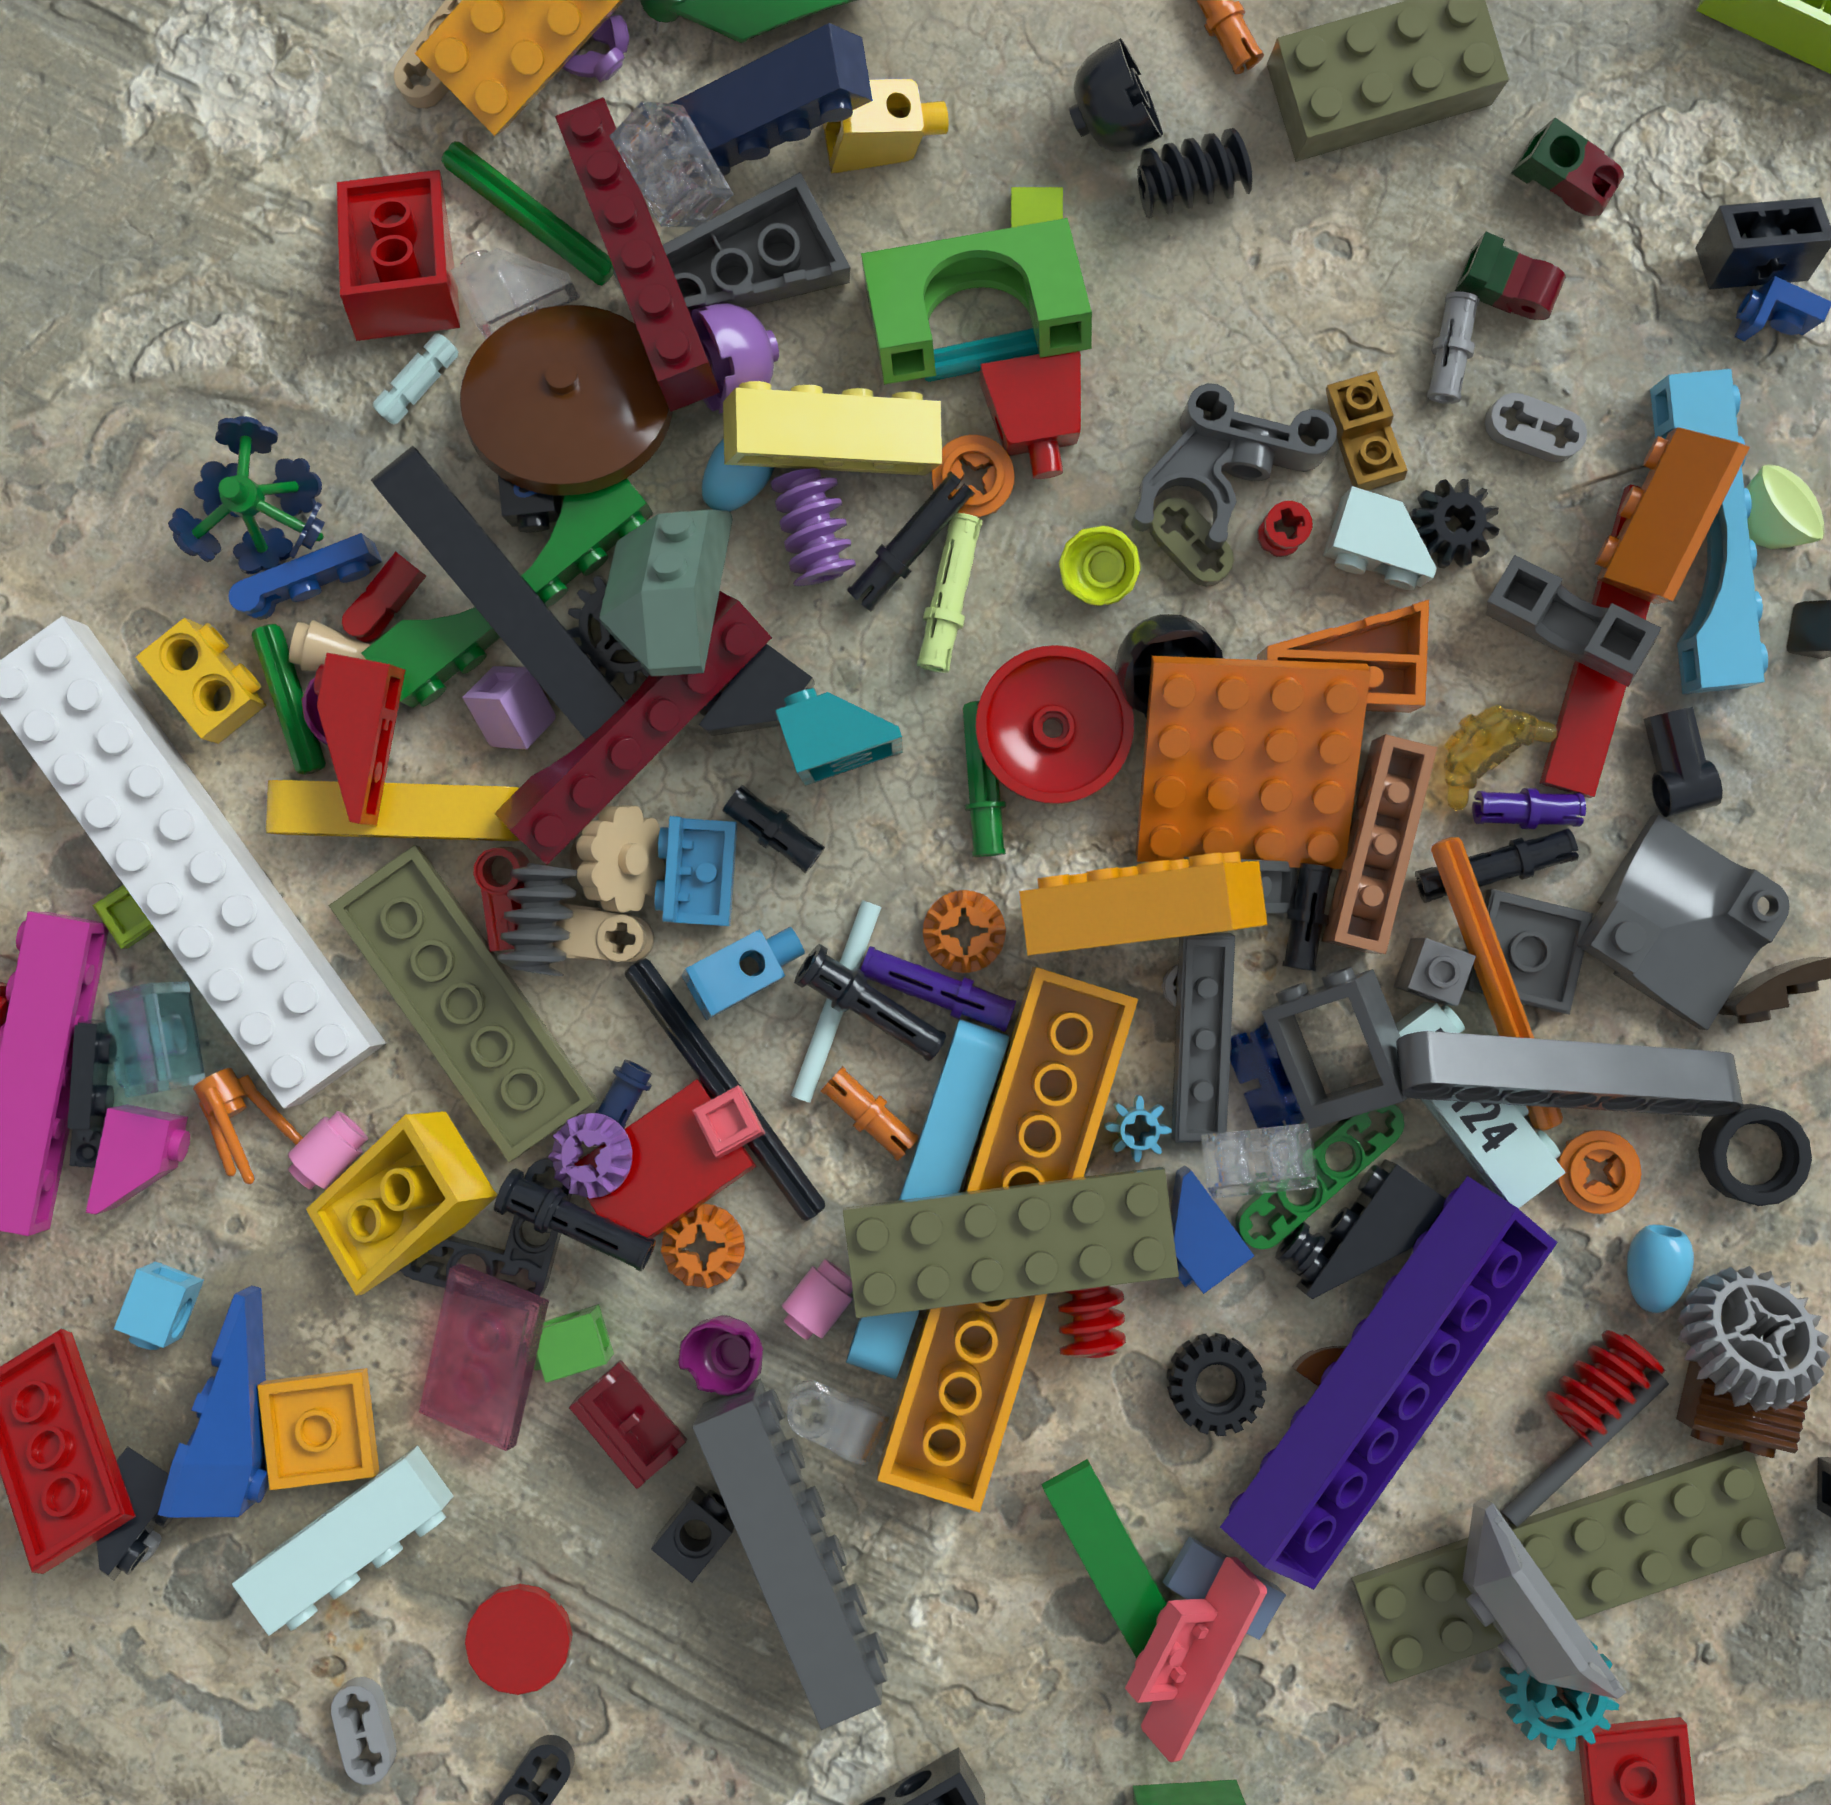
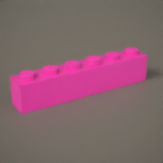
M27 911L26 920L21 923L17 932L16 947L20 952L16 972L12 973L6 986V999L9 1002L6 1022L0 1027V1231L30 1236L49 1230L51 1227L70 1128L67 1127L75 1025H78V1022L92 1019L109 933L103 922L51 912Z

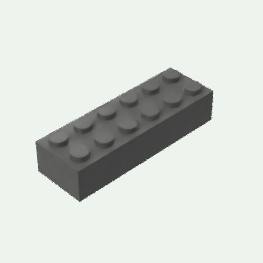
M760 1378L754 1381L745 1392L731 1396L721 1395L704 1402L692 1428L819 1727L823 1730L882 1704V1683L888 1681L884 1664L888 1663V1657L877 1632L869 1634L863 1615L868 1612L858 1585L854 1583L849 1586L844 1576L842 1567L847 1565V1561L840 1541L835 1534L828 1537L821 1518L826 1516V1511L820 1494L815 1486L807 1489L800 1469L805 1468V1461L800 1447L794 1437L787 1440L781 1428L780 1421L785 1419L780 1400L774 1389L766 1392Z

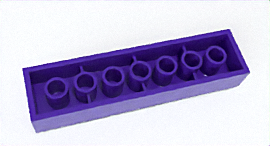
M1467 1176L1460 1187L1454 1189L1448 1195L1443 1211L1429 1231L1424 1232L1417 1239L1412 1255L1400 1272L1386 1283L1382 1297L1372 1312L1355 1327L1352 1333V1340L1341 1356L1324 1371L1321 1384L1307 1404L1296 1411L1292 1417L1290 1428L1277 1447L1265 1455L1260 1464V1471L1246 1491L1234 1499L1229 1508V1515L1220 1528L1263 1567L1314 1590L1558 1242L1516 1206Z

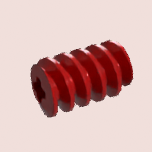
M1111 1286L1065 1291L1064 1293L1072 1295V1301L1058 1305V1311L1073 1316V1322L1059 1326V1333L1074 1337V1343L1060 1347V1354L1076 1358H1100L1118 1353L1114 1349L1123 1346L1126 1343V1337L1123 1332L1113 1328L1125 1322L1124 1312L1112 1307L1124 1301L1123 1291Z
M1610 1330L1604 1331L1601 1335L1608 1351L1595 1345L1587 1349L1594 1366L1580 1360L1573 1364V1368L1580 1381L1567 1376H1562L1559 1379V1384L1566 1396L1564 1397L1552 1391H1547L1544 1395L1552 1412L1591 1447L1593 1446L1585 1433L1588 1429L1603 1436L1608 1433L1600 1418L1602 1414L1617 1420L1622 1418L1614 1402L1617 1398L1632 1405L1637 1402L1629 1388L1631 1383L1648 1390L1651 1384L1643 1371L1646 1368L1660 1374L1666 1371L1654 1356L1627 1334L1620 1335Z

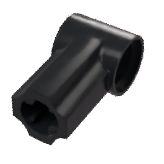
M1693 707L1645 718L1644 723L1656 772L1652 777V793L1659 812L1664 817H1671L1718 806L1722 801L1723 794L1721 779L1715 765L1705 758Z

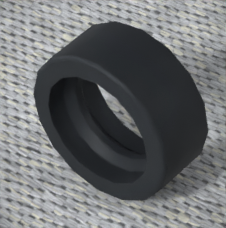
M1751 1103L1743 1104V1108L1738 1112L1713 1117L1703 1130L1698 1147L1700 1167L1710 1185L1725 1197L1756 1206L1779 1204L1795 1195L1807 1180L1812 1163L1810 1140L1800 1123L1784 1111ZM1758 1123L1768 1126L1776 1132L1781 1141L1782 1158L1779 1169L1769 1181L1759 1185H1748L1741 1183L1732 1176L1728 1169L1726 1153L1730 1139L1739 1128L1744 1125Z

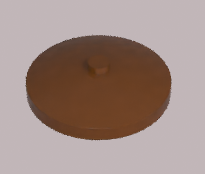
M557 305L541 308L518 316L498 328L481 344L471 358L462 380L460 392L462 418L469 439L482 461L497 475L511 484L547 495L567 496L591 493L610 487L628 478L647 463L658 450L667 434L673 411H670L659 386L636 324L611 311L585 305Z

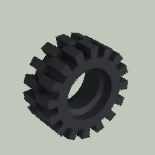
M1215 1333V1337H1208L1207 1334L1198 1335V1341L1191 1343L1190 1340L1182 1344L1184 1350L1180 1354L1175 1352L1171 1359L1173 1366L1172 1369L1167 1370L1166 1377L1169 1381V1386L1167 1387L1169 1396L1177 1412L1190 1427L1194 1425L1199 1432L1208 1435L1209 1431H1214L1216 1436H1226L1225 1430L1233 1429L1236 1434L1244 1430L1241 1426L1243 1422L1248 1420L1252 1424L1257 1418L1254 1413L1257 1407L1263 1408L1265 1399L1262 1396V1391H1267L1266 1381L1262 1377L1263 1369L1249 1349L1244 1347L1235 1338L1231 1340L1224 1334ZM1211 1365L1226 1366L1235 1375V1390L1226 1401L1221 1403L1206 1402L1197 1393V1378L1205 1368Z

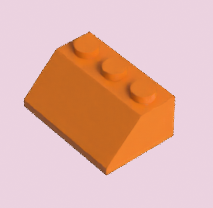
M1679 427L1669 432L1666 439L1657 436L1643 463V466L1649 468L1650 471L1642 487L1633 486L1630 489L1619 511V516L1626 518L1617 538L1611 535L1606 538L1595 560V565L1602 567L1597 580L1653 604L1674 601L1750 447L1739 442Z

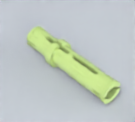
M957 512L949 521L934 595L932 596L930 607L925 608L923 620L927 623L917 666H921V668L926 670L949 673L957 631L963 628L965 616L961 614L963 601L969 582L976 543L983 522L978 517L970 514Z

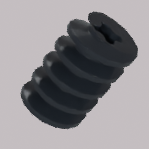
M1235 128L1225 129L1221 135V141L1214 133L1204 134L1201 145L1194 138L1184 139L1180 151L1174 143L1164 144L1160 157L1153 148L1143 149L1140 165L1137 168L1139 194L1146 218L1153 217L1154 202L1160 200L1166 213L1169 214L1173 213L1174 199L1178 195L1181 196L1186 208L1190 209L1193 208L1195 191L1200 190L1206 203L1210 204L1213 203L1216 186H1221L1227 199L1234 197L1236 181H1241L1246 194H1250L1252 190V167L1244 141Z

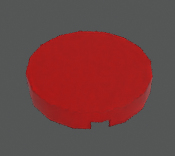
M525 1584L502 1587L481 1602L470 1619L465 1638L469 1664L479 1679L496 1691L515 1695L538 1691L554 1680L565 1664L570 1653L573 1636L569 1615L563 1606H559L550 1597V1593L540 1587Z

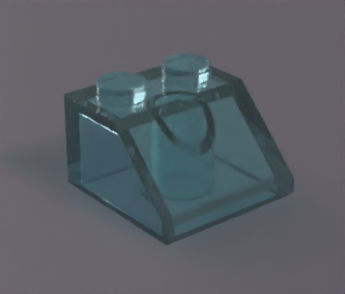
M189 981L148 983L108 993L109 1005L105 1011L106 1025L110 1034L115 1036L119 1057L115 1059L114 1071L118 1084L124 1088L126 1098L194 1086L205 1078Z

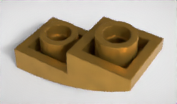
M1377 371L1327 385L1326 394L1329 408L1337 428L1338 443L1352 486L1367 491L1405 480L1408 469L1391 428L1394 415Z

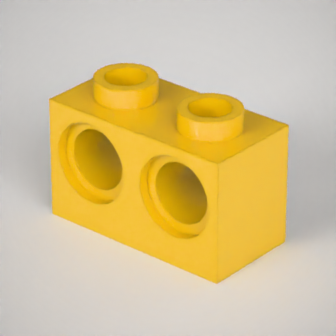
M184 617L135 658L197 735L203 740L219 744L266 706V703L256 692L261 688V684L243 664L239 663L235 666L224 653L229 647L228 643L211 624L206 623L203 626ZM195 645L198 651V659L192 668L184 670L181 664L182 655L187 648ZM228 686L231 692L230 702L223 710L217 711L213 702L214 695L221 687Z

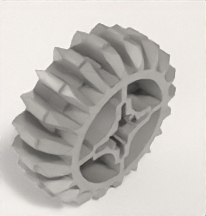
M1751 1266L1741 1268L1738 1271L1729 1267L1721 1270L1716 1275L1713 1274L1712 1276L1705 1277L1697 1285L1698 1288H1695L1687 1295L1686 1301L1683 1303L1685 1308L1681 1311L1678 1321L1684 1328L1680 1331V1336L1677 1340L1691 1346L1686 1352L1684 1360L1699 1364L1701 1369L1697 1379H1707L1709 1377L1715 1383L1714 1395L1724 1394L1728 1391L1731 1393L1734 1407L1745 1405L1749 1402L1755 1412L1766 1410L1770 1406L1776 1411L1786 1408L1794 1401H1801L1810 1394V1389L1820 1383L1821 1377L1825 1374L1821 1368L1826 1365L1827 1360L1830 1358L1822 1349L1826 1345L1829 1336L1815 1329L1819 1324L1821 1316L1807 1312L1805 1306L1808 1297L1796 1298L1790 1293L1791 1282L1777 1285L1774 1282L1771 1271L1757 1276Z

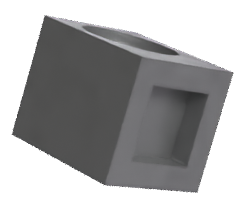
M1411 938L1393 987L1442 1005L1458 1006L1476 956L1428 938Z

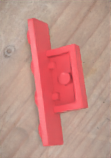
M1237 1557L1225 1558L1205 1599L1168 1601L1167 1605L1159 1613L1156 1621L1157 1625L1145 1649L1138 1655L1135 1661V1669L1125 1687L1137 1703L1152 1702L1142 1721L1141 1728L1169 1762H1178L1182 1759L1267 1594L1266 1586Z

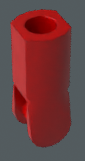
M395 551L366 587V591L345 611L342 616L343 629L363 643L376 641L394 617V613L401 609L426 578V575Z

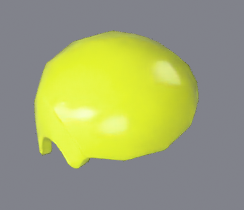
M1104 525L1084 528L1066 542L1059 560L1061 579L1065 589L1083 602L1095 606L1110 605L1122 600L1134 589L1141 570L1135 544L1123 532Z

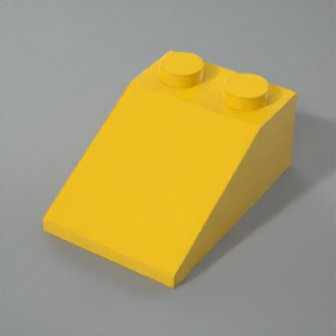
M447 1112L405 1114L309 1205L306 1211L354 1294L358 1296L365 1294L465 1227L497 1197V1194Z

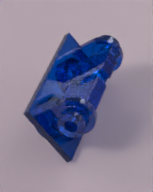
M1266 1022L1261 1023L1249 1033L1250 1040L1246 1031L1231 1036L1230 1061L1239 1083L1242 1084L1258 1078L1261 1087L1244 1093L1257 1128L1263 1127L1266 1136L1273 1135L1285 1129L1283 1123L1285 1120L1288 1130H1294L1304 1120V1117Z

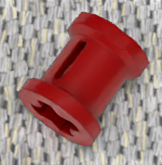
M1282 501L1276 504L1258 527L1257 539L1261 548L1270 552L1275 557H1286L1293 554L1298 549V546L1302 545L1311 534L1313 523L1309 510L1301 503L1295 501ZM1281 519L1285 527L1293 526L1295 530L1288 539L1285 532H1276L1274 529Z

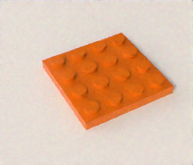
M1152 656L1135 852L1137 862L1173 861L1204 854L1240 852V859L1288 861L1289 867L1300 868L1301 863L1341 869L1348 851L1371 675L1369 666L1359 663Z

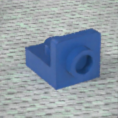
M1775 276L1758 290L1751 289L1744 297L1736 314V318L1741 320L1735 338L1746 341L1762 330L1767 320L1770 321V326L1781 333L1788 335L1800 334L1803 336L1825 321L1831 308V301Z

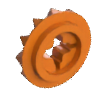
M964 435L953 439L942 448V464L932 470L934 490L948 476L949 471L954 473L961 481L963 480L964 472L960 460L966 466L969 465L974 471L980 468L985 469L991 465L987 469V473L982 477L985 494L983 495L980 490H976L974 486L969 485L968 487L976 494L969 498L958 513L970 514L978 518L990 513H996L1010 497L1014 485V467L1010 456L999 443L986 436ZM954 489L948 496V499H951L958 490Z
M959 890L942 896L931 906L923 924V939L928 953L940 966L953 972L971 973L987 967L1000 954L1005 941L1006 927L1000 909L984 894L974 891ZM961 909H966V917H969L970 925L987 928V933H979V936H974L970 939L968 955H963V947L960 946L958 938L950 937V935H941V930H949L950 927L958 925Z
M1584 1131L1583 1134L1566 1141L1565 1149L1561 1156L1556 1159L1566 1173L1555 1182L1562 1189L1568 1202L1589 1213L1606 1214L1621 1209L1634 1197L1640 1185L1641 1164L1635 1149L1626 1139L1610 1131ZM1584 1157L1598 1163L1608 1159L1606 1161L1608 1164L1604 1167L1603 1171L1607 1176L1606 1179L1612 1184L1611 1186L1594 1179L1588 1184L1586 1183L1590 1170L1586 1166L1587 1163L1583 1160Z
M700 1205L663 1232L661 1254L664 1257L668 1272L681 1280L685 1286L708 1289L728 1281L737 1271L744 1257L745 1239L738 1221L728 1211L716 1205ZM699 1224L702 1225V1233H705L707 1241H716V1244L725 1243L724 1246H719L717 1249L710 1251L706 1268H703V1261H700V1256L697 1252L682 1251L681 1249L696 1241Z

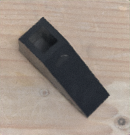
M1384 1159L1380 1166L1374 1164L1362 1177L1358 1185V1190L1361 1191V1194L1350 1209L1347 1207L1342 1208L1332 1220L1328 1228V1233L1331 1234V1237L1313 1263L1304 1272L1298 1274L1301 1280L1296 1287L1308 1297L1314 1299L1413 1248L1417 1239L1424 1232L1429 1231L1443 1211L1446 1198L1389 1160Z

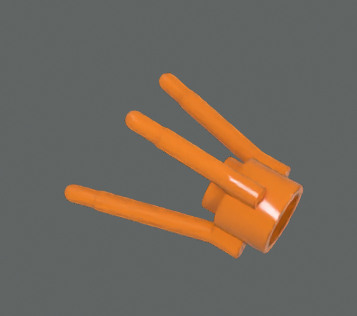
M226 1068L204 1078L193 1087L200 1100L198 1104L207 1118L219 1157L228 1176L236 1174L235 1162L246 1184H252L255 1180L230 1118L247 1108L243 1100L246 1097L295 1145L303 1139L280 1112L257 1090L249 1075L238 1079L232 1068Z

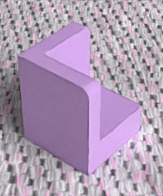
M493 666L462 697L485 739L492 747L527 750L556 718L540 684L526 667Z

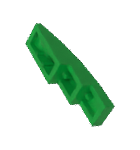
M1086 1459L1041 1485L1098 1592L1137 1659L1138 1655L1145 1649L1157 1625V1617L1167 1603L1136 1548L1128 1529L1089 1460Z

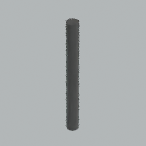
M1651 1370L1646 1375L1651 1384L1648 1390L1638 1385L1631 1389L1637 1400L1634 1405L1623 1400H1619L1616 1403L1622 1415L1620 1420L1608 1415L1601 1417L1608 1431L1605 1436L1590 1429L1585 1432L1593 1447L1579 1438L1502 1511L1516 1527L1520 1526L1669 1385L1660 1373Z

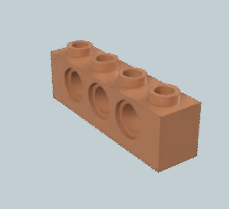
M1387 734L1371 741L1351 822L1347 857H1345L1343 866L1339 870L1328 914V925L1325 926L1322 942L1370 954L1387 953L1438 747Z

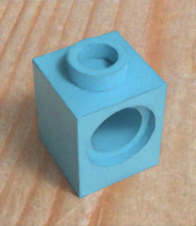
M156 1261L136 1269L114 1330L130 1335L128 1340L132 1344L149 1350H158L160 1347L164 1348L181 1339L204 1279Z

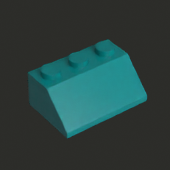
M815 688L799 691L785 697L786 706L775 710L796 772L805 786L903 753L902 735L899 726L829 692L817 695Z

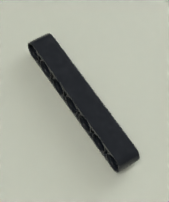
M413 445L371 479L382 496L585 740L626 703Z

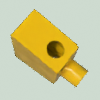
M912 79L869 80L872 102L854 109L853 115L846 120L823 124L831 174L907 162L914 159L923 136L947 134L949 118L946 103L944 101L920 103L918 85Z

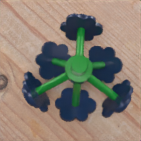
M247 416L224 418L218 421V431L216 432L215 440L222 445H228L229 450L238 455V464L229 463L225 467L222 463L210 461L202 466L200 471L202 481L195 484L193 491L196 497L204 500L203 510L207 517L204 520L194 519L188 511L182 508H177L173 511V518L168 522V525L173 531L175 543L186 554L190 556L199 555L204 561L211 562L215 555L221 552V545L209 531L230 514L233 517H242L248 530L243 535V542L235 545L233 548V554L238 559V565L245 574H255L261 570L266 571L281 565V560H286L289 557L294 559L301 545L311 550L314 543L322 541L324 537L321 530L325 522L316 517L322 506L321 503H316L315 497L319 496L322 490L320 477L316 473L310 472V465L307 460L298 458L293 461L285 458L278 460L275 465L277 479L273 483L256 484L249 479L250 455L254 452L261 454L271 452L272 445L278 440L277 431L271 427L263 426L259 420ZM275 495L281 498L282 510L265 502V496ZM261 512L301 534L295 545H293L291 540L285 538L282 529L272 528L266 531L258 526L254 516ZM302 512L311 513L306 523L293 516H297Z

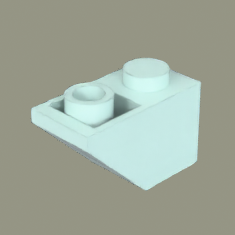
M1353 486L1341 497L1323 554L1324 557L1336 560L1335 567L1354 574H1365V571L1369 570L1384 575L1385 583L1405 590H1414L1415 586L1422 587L1434 578L1437 567L1403 502Z

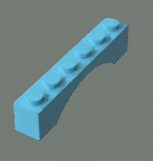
M1731 369L1671 374L1650 388L1655 439L1657 436L1666 439L1669 432L1679 427L1745 445L1744 439L1738 435L1736 415L1740 410L1741 397L1738 387L1733 385ZM1746 456L1707 533V571L1702 596L1689 626L1677 643L1682 694L1743 689L1765 682L1764 673L1768 668V652L1766 646L1760 641L1758 622L1762 617L1763 603L1759 592L1755 591L1753 570L1757 563V549L1754 541L1749 538L1747 519L1751 513L1752 500L1749 490L1744 488L1742 466L1745 463Z

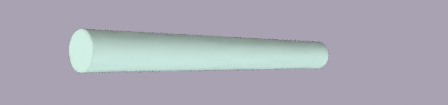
M863 900L839 962L850 970L860 968L881 910L880 906ZM826 998L791 1094V1096L811 1103L843 1015V1011L839 1012L831 1007L832 1001Z

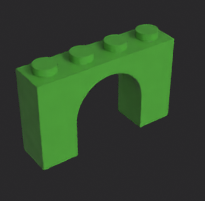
M1068 218L861 253L866 293L884 385L936 376L929 318L933 310L944 299L959 291L971 288L998 289L1011 294L1025 306L1031 319L1040 358L1092 349V311Z

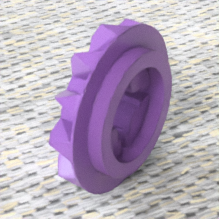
M599 1113L582 1114L568 1119L560 1131L553 1135L555 1141L553 1150L548 1158L553 1162L556 1172L554 1179L562 1182L569 1189V1194H576L588 1197L589 1199L605 1196L615 1191L627 1178L632 1165V1146L626 1131L614 1119ZM582 1141L587 1147L606 1144V1147L601 1149L600 1154L595 1157L597 1170L591 1164L575 1166V1163L579 1161L578 1158L584 1153L581 1147Z

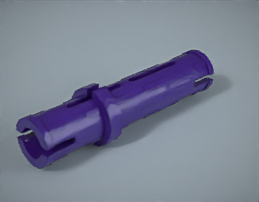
M872 946L869 947L861 967L864 976L869 980L951 1010L950 1016L960 1019L962 1014L999 1028L1003 1032L1007 1029L1016 1005V1000H1009L972 986L974 980L964 977L962 982L921 965L876 950Z

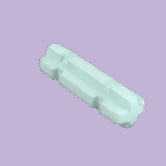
M439 333L434 334L423 346L426 349L423 355L417 353L390 383L393 388L389 392L384 389L373 402L374 409L389 423L397 424L408 412L406 406L410 402L415 405L441 376L438 370L442 366L447 369L458 357L459 352L457 348L445 336Z

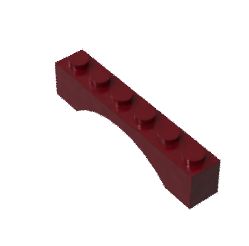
M602 97L556 115V121L670 411H675L720 393L605 98Z
M719 591L704 673L667 676L649 675L628 701L596 732L568 754L532 775L494 814L521 842L548 865L772 637L739 600Z

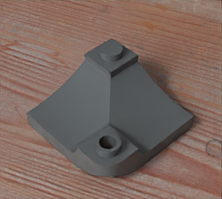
M1659 814L1652 815L1598 899L1597 903L1602 906L1576 946L1615 970L1613 973L1615 976L1699 1030H1708L1756 953L1766 944L1771 943L1789 914V899L1780 885L1757 870L1736 864ZM1761 897H1765L1769 902V910L1765 915L1761 914L1758 910V901Z

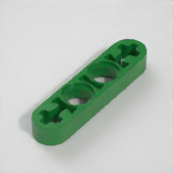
M1394 1104L1374 1110L1381 1114L1388 1111L1390 1116L1386 1118L1385 1124L1389 1129L1384 1134L1374 1130L1362 1139L1370 1144V1148L1364 1151L1358 1140L1347 1134V1130L1353 1126L1355 1132L1361 1134L1372 1123L1368 1116L1370 1112L1340 1120L1242 1205L1235 1219L1236 1230L1240 1237L1251 1247L1257 1249H1269L1280 1243L1399 1139L1405 1125L1404 1116L1399 1107ZM1343 1141L1352 1149V1162L1347 1168L1335 1171L1329 1168L1326 1163V1150L1331 1144ZM1303 1175L1311 1180L1314 1191L1308 1202L1296 1205L1288 1200L1286 1186L1295 1176ZM1275 1194L1278 1202L1290 1211L1292 1215L1285 1220L1284 1216L1278 1212L1267 1223L1271 1229L1268 1235L1263 1236L1261 1233L1255 1232L1250 1236L1248 1231L1253 1227V1223L1249 1219L1250 1216L1257 1212L1264 1217L1276 1207L1268 1202V1199Z

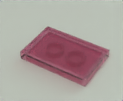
M461 1263L449 1269L419 1413L504 1451H508L516 1446L549 1300Z

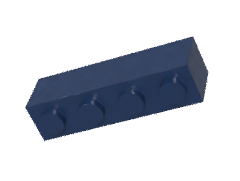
M828 23L667 104L677 166L698 172L703 178H720L728 175L731 172L730 168L746 160H758L768 156L771 148L786 141L793 142L810 136L812 129L822 124L839 122L851 117L854 109L873 101L862 37Z

